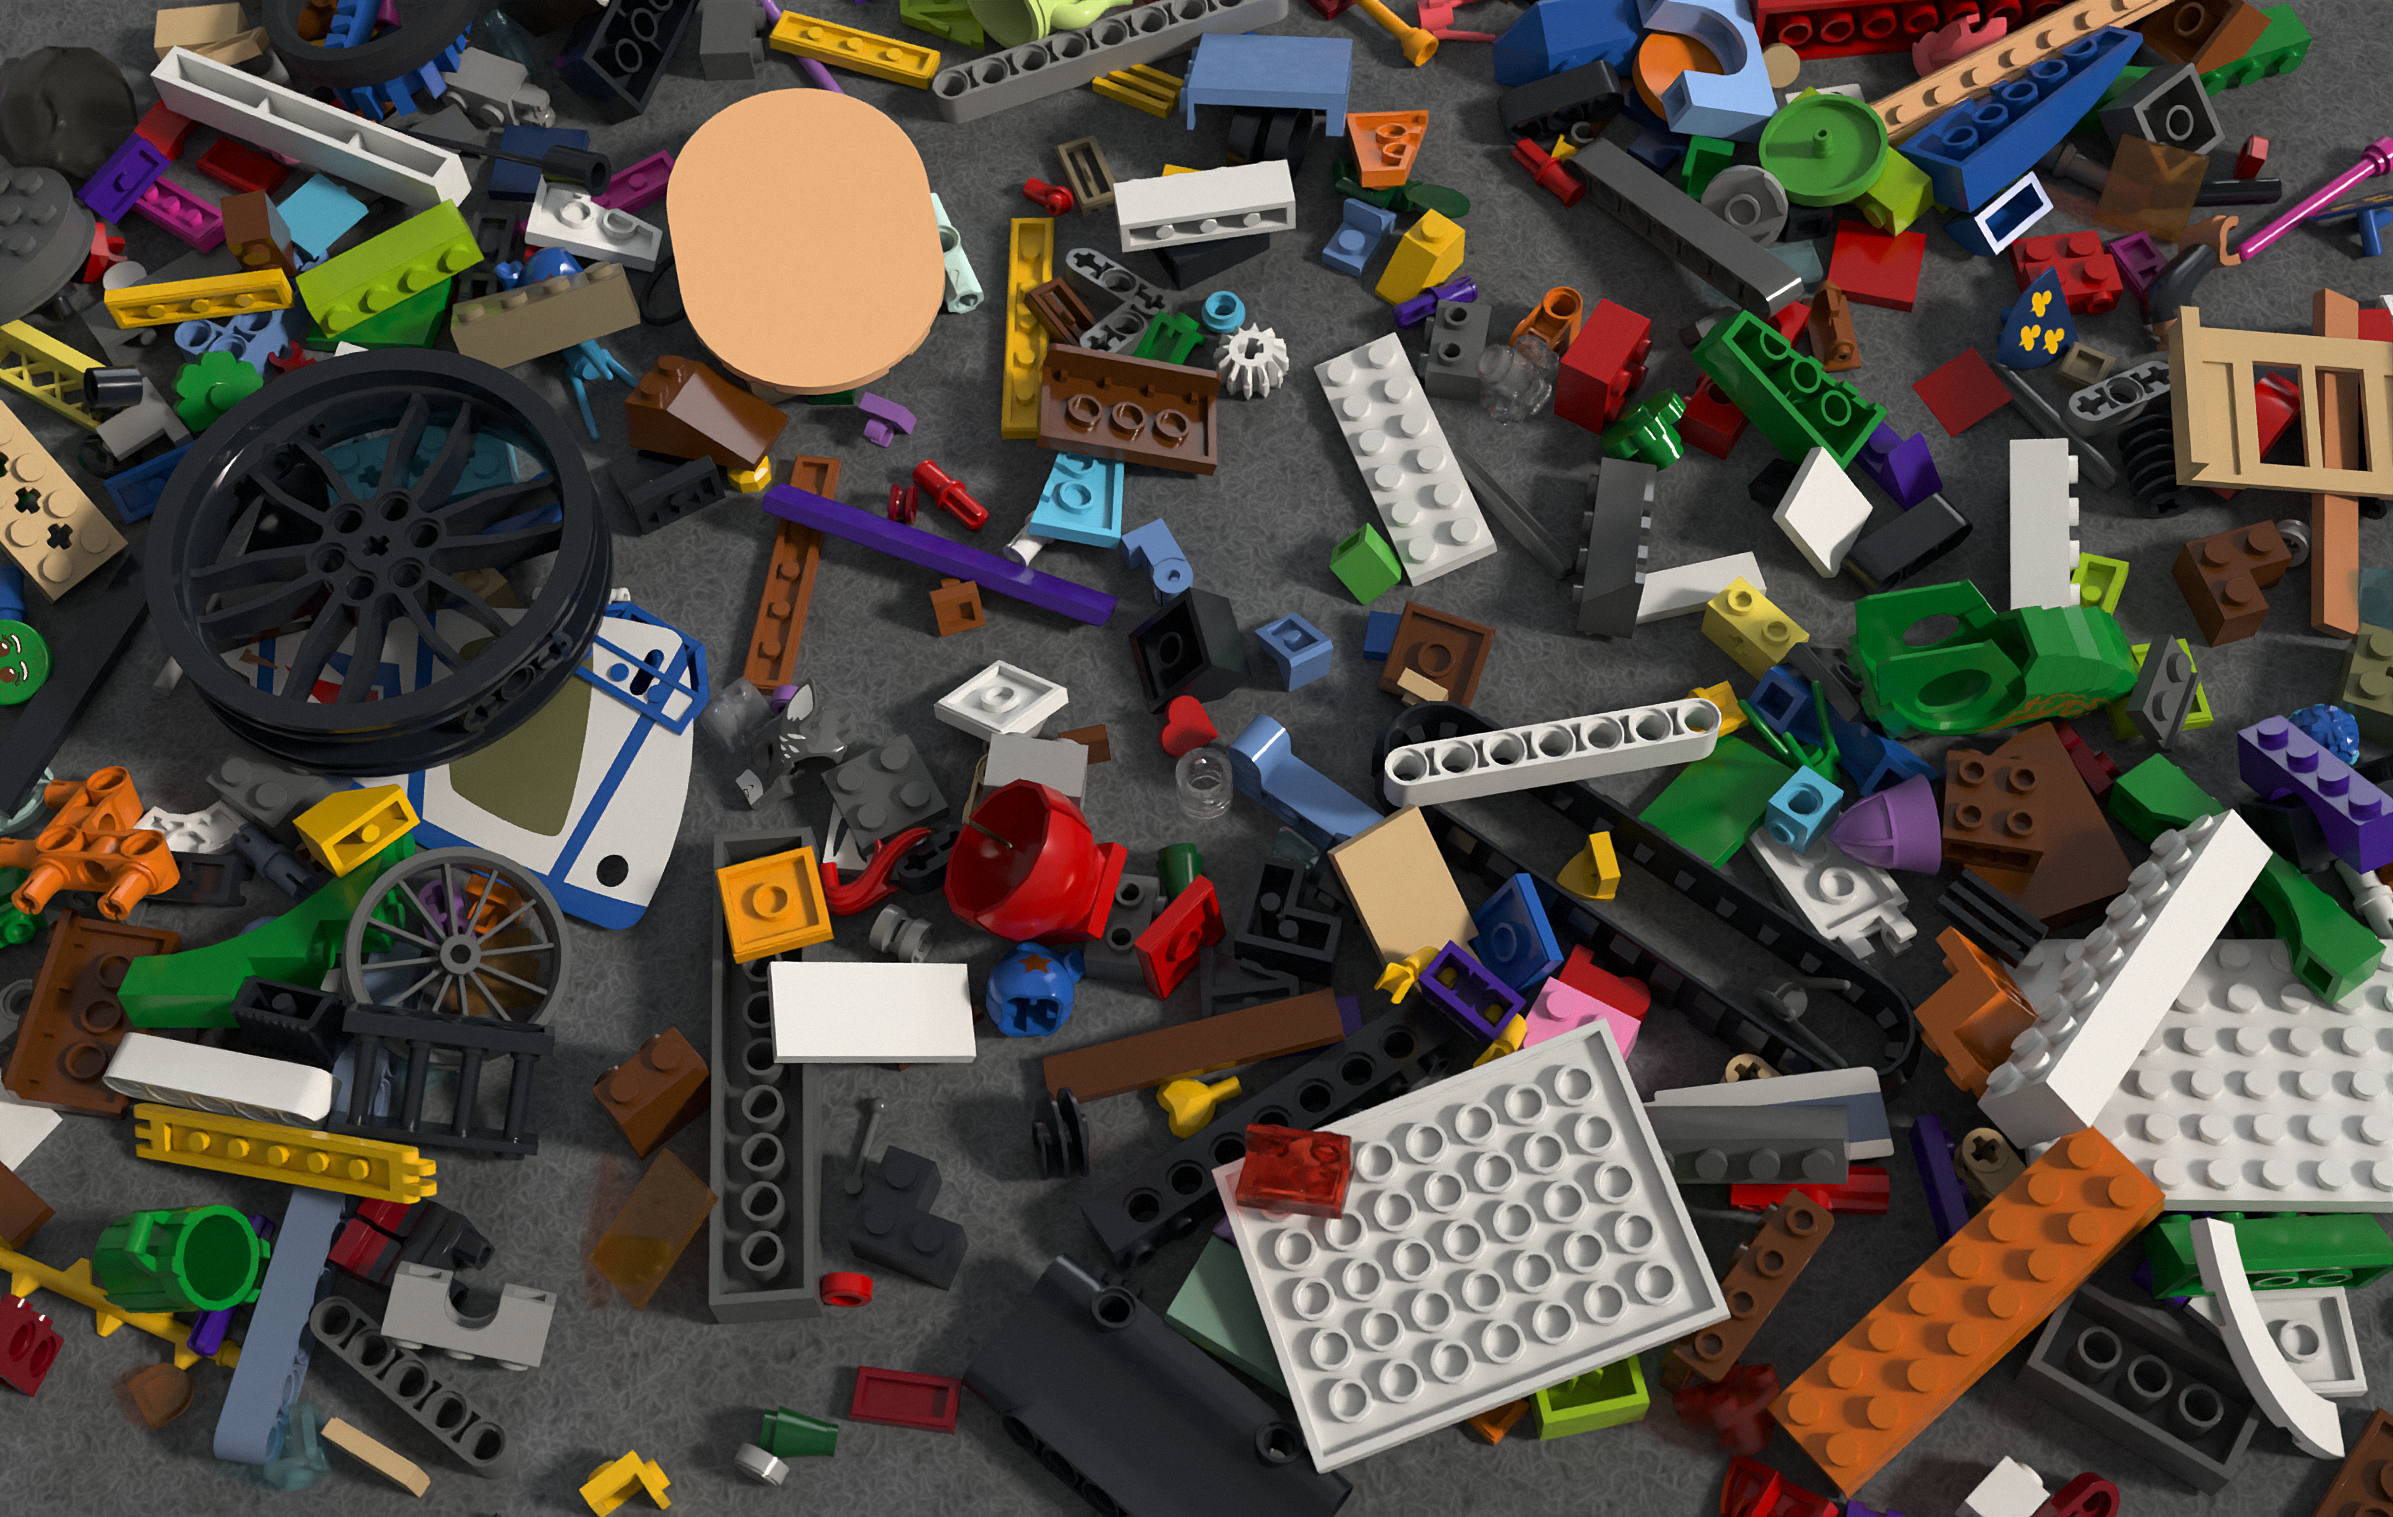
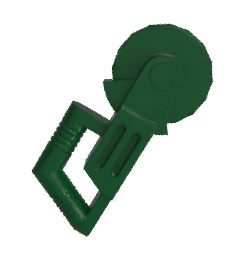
M1339 157L1332 163L1334 188L1339 194L1383 209L1390 206L1404 212L1420 211L1426 214L1432 208L1449 219L1461 218L1469 213L1471 207L1469 199L1452 188L1433 184L1422 185L1420 180L1412 182V180L1407 179L1403 186H1392L1386 190H1374L1369 187H1361L1354 160Z

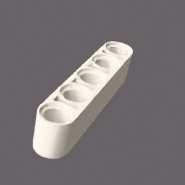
M132 1032L125 1033L102 1078L104 1084L109 1088L133 1098L322 1131L343 1086L336 1076L319 1068Z

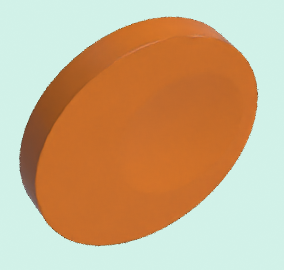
M1657 30L1645 39L1633 61L1632 75L1635 87L1642 100L1656 115L1668 122L1661 96L1683 70L1724 75V72L1712 51L1697 39L1682 33Z

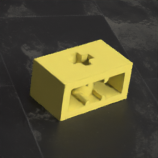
M1741 576L1707 603L1701 632L1759 682L1771 667L1788 662L1797 667L1786 653L1797 642H1808L1810 636Z

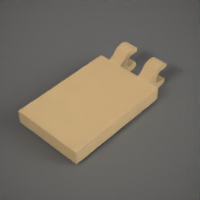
M1411 803L1327 852L1384 970L1389 963L1400 964L1423 947L1433 946L1442 950L1449 940H1452L1482 965L1478 956L1467 943V941L1476 937L1479 933L1417 805ZM1419 982L1410 986L1409 991L1412 996L1417 992L1422 994Z

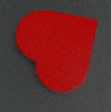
M1178 696L1168 702L1165 708L1167 723L1158 734L1159 746L1165 754L1182 757L1219 737L1197 699L1192 696Z

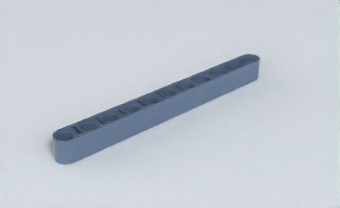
M395 941L391 953H371L367 964L427 958L430 953L405 942ZM429 966L365 973L363 980L373 1004L387 1006L427 977L431 972ZM427 984L396 1007L420 1010ZM353 1036L336 1061L332 1071V1075L336 1076L343 1084L332 1110L347 1112L358 1041ZM378 1044L368 1114L387 1116L404 1059L395 1056L380 1044ZM330 1114L322 1129V1132H327ZM370 1137V1138H369L370 1140L379 1141V1138H375V1137ZM295 1185L261 1289L262 1291L259 1295L216 1427L213 1448L217 1459L269 1467L273 1466L278 1460L317 1339L310 1328L311 1312L319 1302L330 1297L338 1269L327 1257L351 1219L355 1218L361 1196Z

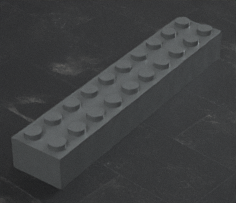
M812 827L714 834L709 1307L720 1325L824 1317V1304L820 1295L821 1278L823 1276L822 1063H774L767 968L770 962H821V942L736 964L715 874L717 869L810 845L812 846L818 866L820 864V851Z

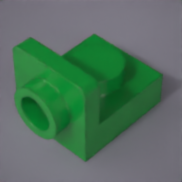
M1159 310L1132 356L1182 365L1195 342L1204 346L1207 338L1196 332L1200 323L1177 310L1174 317H1171Z

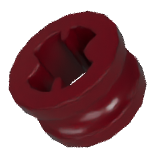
M893 483L888 503L889 520L895 522L905 520L907 525L914 526L918 511L917 486L909 485L908 489H902L900 484Z

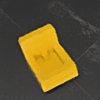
M634 1450L617 1462L608 1461L600 1465L589 1475L588 1483L579 1489L589 1506L599 1517H605L644 1487H646L662 1510L672 1504L663 1492V1489L671 1483L653 1458L644 1464Z

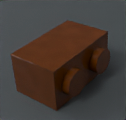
M265 190L220 198L226 243L244 271L254 272L282 268L286 278L297 276L290 229Z

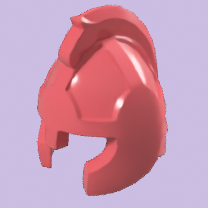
M1979 13L1959 18L1944 26L1938 33L1928 32L1918 44L1913 43L1912 45L1913 63L1917 73L1923 78L2005 37L2007 28L2006 17L1987 20L1976 33H1971L1969 23L1980 21Z

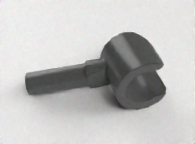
M1577 122L1573 125L1569 136L1564 137L1563 141L1580 150L1594 140V138L1581 139L1588 135L1591 125L1587 122ZM1557 140L1539 143L1537 145L1543 151L1548 153L1550 152L1552 145L1556 143Z

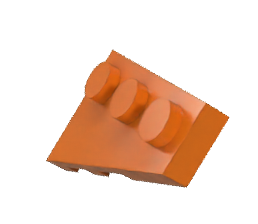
M1429 110L1346 113L1345 132L1361 187L1386 190L1392 186L1405 185L1428 126Z

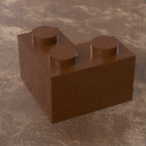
M2272 519L2184 543L2171 573L2210 648L2253 637L2270 609L2261 590L2278 585L2293 557Z

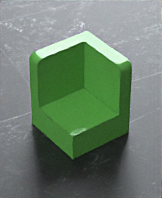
M1367 522L1332 548L1329 567L1363 605H1367L1400 581L1402 562Z

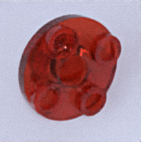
M1736 1360L1719 1383H1709L1705 1380L1696 1387H1689L1678 1392L1673 1397L1672 1402L1683 1428L1692 1432L1716 1431L1719 1438L1716 1449H1724L1726 1454L1731 1457L1742 1458L1760 1452L1770 1443L1772 1439L1771 1428L1776 1423L1765 1408L1779 1395L1782 1385L1772 1364L1763 1363L1741 1367L1739 1360Z

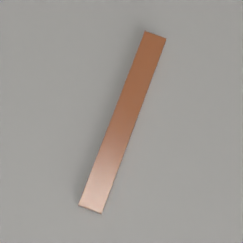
M2327 288L2313 293V336L2358 339V302ZM2315 370L2323 468L2358 471V373ZM2312 493L2311 628L2343 640L2353 638L2358 630V496Z

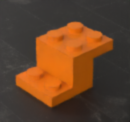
M1950 925L1935 939L1947 954V957L1942 962L1953 977L1913 1013L1925 1029L1920 1034L1922 1040L1937 1056H1944L1949 1062L1944 1068L1949 1078L1964 1092L1971 1088L1975 1096L1980 1100L1989 1087L1986 1083L1989 1075L2000 1065L2007 1062L2014 1052L2011 1048L2013 1041L2023 1031L2030 1028L2038 1016L2035 1013V1007L2006 969Z

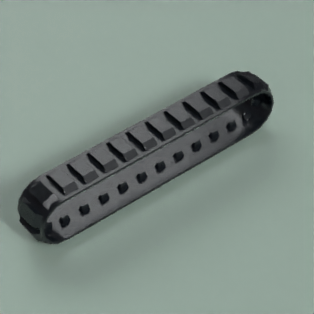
M1428 701L1421 704L1416 703L1393 715L1392 724L1389 729L1379 731L1372 754L1371 777L1375 779V798L1387 816L1401 809L1388 801L1384 794L1385 761L1388 754L1394 749L1407 745L1504 730L1505 728L1487 716L1482 717L1467 706L1454 702ZM1507 758L1494 759L1496 763L1501 765L1513 763ZM1396 776L1400 780L1407 781L1404 777ZM1582 779L1523 789L1590 834L1608 831L1613 849L1808 977L1848 980L1851 984L1848 990H1827L1870 1017L1886 1032L1890 1042L1886 1044L1884 1058L1893 1062V1064L1883 1070L1878 1066L1873 1069L1877 1072L1884 1105L1898 1098L1905 1081L1911 1080L1919 1063L1923 1040L1920 1037L1921 1032L1915 1029L1916 1016L1913 1011L1916 1009L1901 989H1896L1887 980L1882 978L1883 974L1860 959H1853L1839 950L1837 944L1815 930L1810 931L1796 921L1797 918L1774 903H1767L1755 895L1754 890L1731 875H1724L1712 867L1711 862L1688 847L1685 849L1671 840V836L1648 821L1643 822L1632 815L1630 809L1607 794L1602 795L1589 786L1590 783ZM1438 804L1419 806V810L1438 849L1444 852L1446 860L1467 874L1470 872L1477 874L1484 879V885L1495 893L1513 875L1529 873L1550 926L1552 925L1563 932L1565 940L1574 946L1580 944L1594 951L1595 955L1606 961L1605 967L1618 976H1630L1641 980L1650 990L1651 998L1670 1011L1675 1008L1689 1017L1688 1023L1710 1038L1719 1037L1731 1046L1730 1051L1734 1054H1754L1762 1058L1783 1076L1838 1070L1827 1065Z

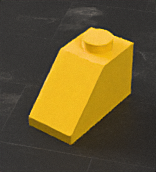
M1431 208L1403 235L1375 288V294L1395 307L1424 294V290L1429 286L1437 288L1463 262L1465 230Z
M398 784L332 793L292 822L312 856L341 879L420 823V820L403 789Z

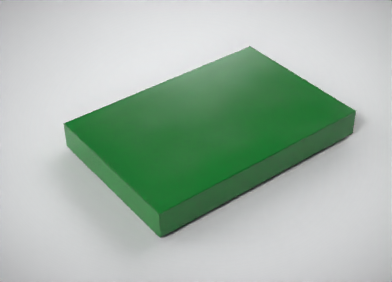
M448 277L329 339L314 320L306 341L312 350L336 351L340 341L368 350L385 348L432 349L456 285L451 277Z
M1728 733L1717 738L1714 750L1708 757L1693 761L1637 818L1643 822L1648 821L1671 836L1672 841L1685 849L1688 847L1711 862L1712 867L1719 870L1764 823L1768 801L1796 771Z

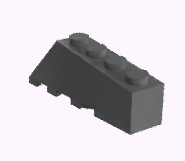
M1602 457L1599 474L1589 475L1585 501L1594 502L1593 511L1584 510L1580 537L1589 538L1588 547L1579 546L1575 574L1583 575V583H1574L1570 603V611L1578 612L1576 631L1632 639L1645 585L1646 573H1644L1648 556L1647 543L1651 527L1650 515L1653 505L1657 465Z

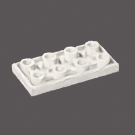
M770 962L768 965L767 978L774 1063H972L976 1057L967 964Z

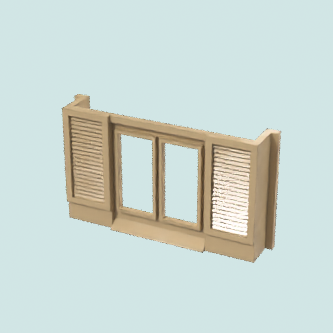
M2180 306L2177 309V320L2168 328L2170 349L2168 365L2177 485L2244 490L2246 488L2378 497L2379 500L2393 501V342L2200 327L2199 307ZM2253 365L2297 368L2305 467L2260 463ZM2315 370L2359 373L2368 471L2323 468Z

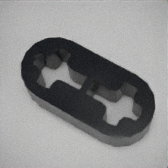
M964 824L947 828L906 851L899 857L896 869L901 885L906 892L914 895L927 894L945 885L949 854Z

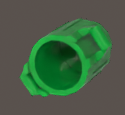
M216 1204L134 1210L119 1221H115L112 1224L113 1227H107L96 1244L93 1271L94 1273H99L100 1277H102L103 1284L108 1292V1295L103 1296L108 1302L119 1309H125V1312L128 1313L222 1311L234 1305L257 1303L270 1264V1243L262 1238H257L255 1231L243 1214L233 1207Z

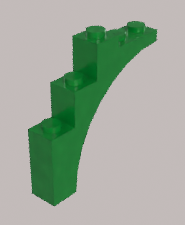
M407 831L343 878L339 879L335 876L320 891L291 911L251 932L212 946L176 954L134 957L117 993L134 1027L240 1028L232 1016L229 1006L252 975L320 990L327 971L334 965L335 953L342 952L344 935L356 907L380 876L391 867L415 854L414 836ZM395 887L379 901L370 917L404 930L406 912L404 906L397 900L396 896L399 895V892ZM365 927L361 943V953H391L396 939Z

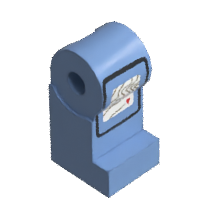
M1162 518L1121 536L1123 559L1130 570L1142 565L1153 583L1154 597L1160 607L1163 608L1186 588L1193 587L1192 569Z

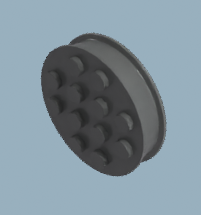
M20 167L0 173V326L33 311L58 292L84 262L94 240L96 226L94 215L90 208L83 201L72 196L69 183L59 172L47 167Z

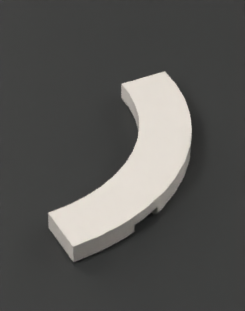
M2211 1218L2189 1221L2193 1249L2204 1290L2207 1293L2215 1291L2223 1314V1322L2218 1326L2219 1332L2238 1372L2254 1399L2277 1427L2286 1426L2293 1434L2292 1442L2302 1450L2324 1460L2346 1458L2336 1403L2327 1401L2315 1394L2296 1376L2279 1352L2263 1322L2243 1269L2233 1224Z

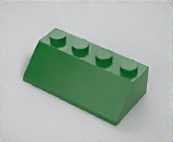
M2272 1211L2263 1215L2264 1219H2245L2244 1214L2241 1212H2228L2211 1217V1219L2233 1224L2243 1269L2251 1291L2343 1286L2344 1290L2365 1289L2393 1271V1242L2370 1213L2316 1212V1216L2297 1217L2296 1212ZM2190 1215L2163 1217L2158 1220L2159 1224L2143 1236L2145 1253L2153 1284L2152 1292L2154 1299L2216 1296L2215 1291L2207 1293L2204 1290L2189 1229V1221H2192Z

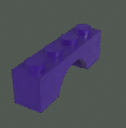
M2281 715L2264 719L2258 724L2237 732L2240 780L2268 802L2293 792L2298 794L2317 817L2325 834L2329 850L2360 875L2393 862V798Z

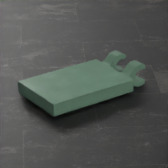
M1212 1235L1163 1320L1184 1337L1292 1400L1242 1255L1238 1249Z

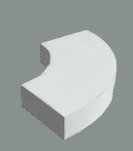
M221 800L206 810L188 815L167 813L154 806L133 827V829L161 831L171 851L223 855L234 849L230 845V839L234 832L243 840H249L238 829L241 825L249 822Z

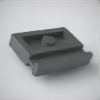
M2172 634L2153 636L2138 675V681L2133 688L2125 709L2126 714L2145 740L2154 741L2153 750L2159 754L2174 753L2202 677L2199 672H2191L2192 662Z

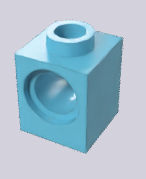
M1803 765L1768 801L1763 828L1769 832L1776 842L1784 846H1790L1803 855L1838 819L1844 791Z

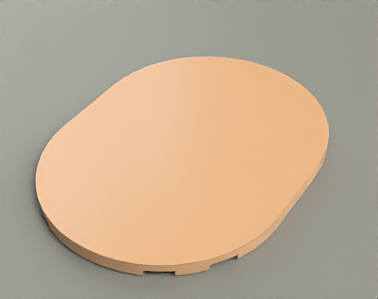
M809 88L775 90L743 99L720 111L705 122L691 136L681 150L670 175L666 201L680 293L687 319L694 334L702 346H705L722 362L723 367L748 382L756 381L775 387L779 392L799 395L829 394L854 389L886 375L891 367L899 363L907 355H912L930 333V327L943 302L945 290L943 250L923 162L909 137L888 116L861 100L828 90Z

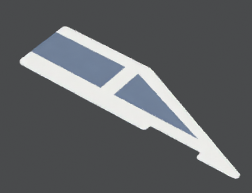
M1868 1066L1660 1090L1654 1093L1655 1101L1642 1103L1643 1106L1847 1105L1850 1160L1891 1156L1894 1154L1877 1072Z

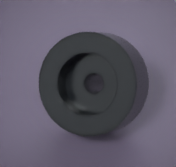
M71 279L51 298L38 306V311L43 312L53 308L60 320H64L76 313L68 300L78 291Z

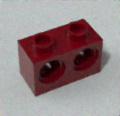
M4 1292L0 1299V1385L34 1398L65 1340L50 1329L54 1322L53 1320L32 1310L33 1304L16 1295Z

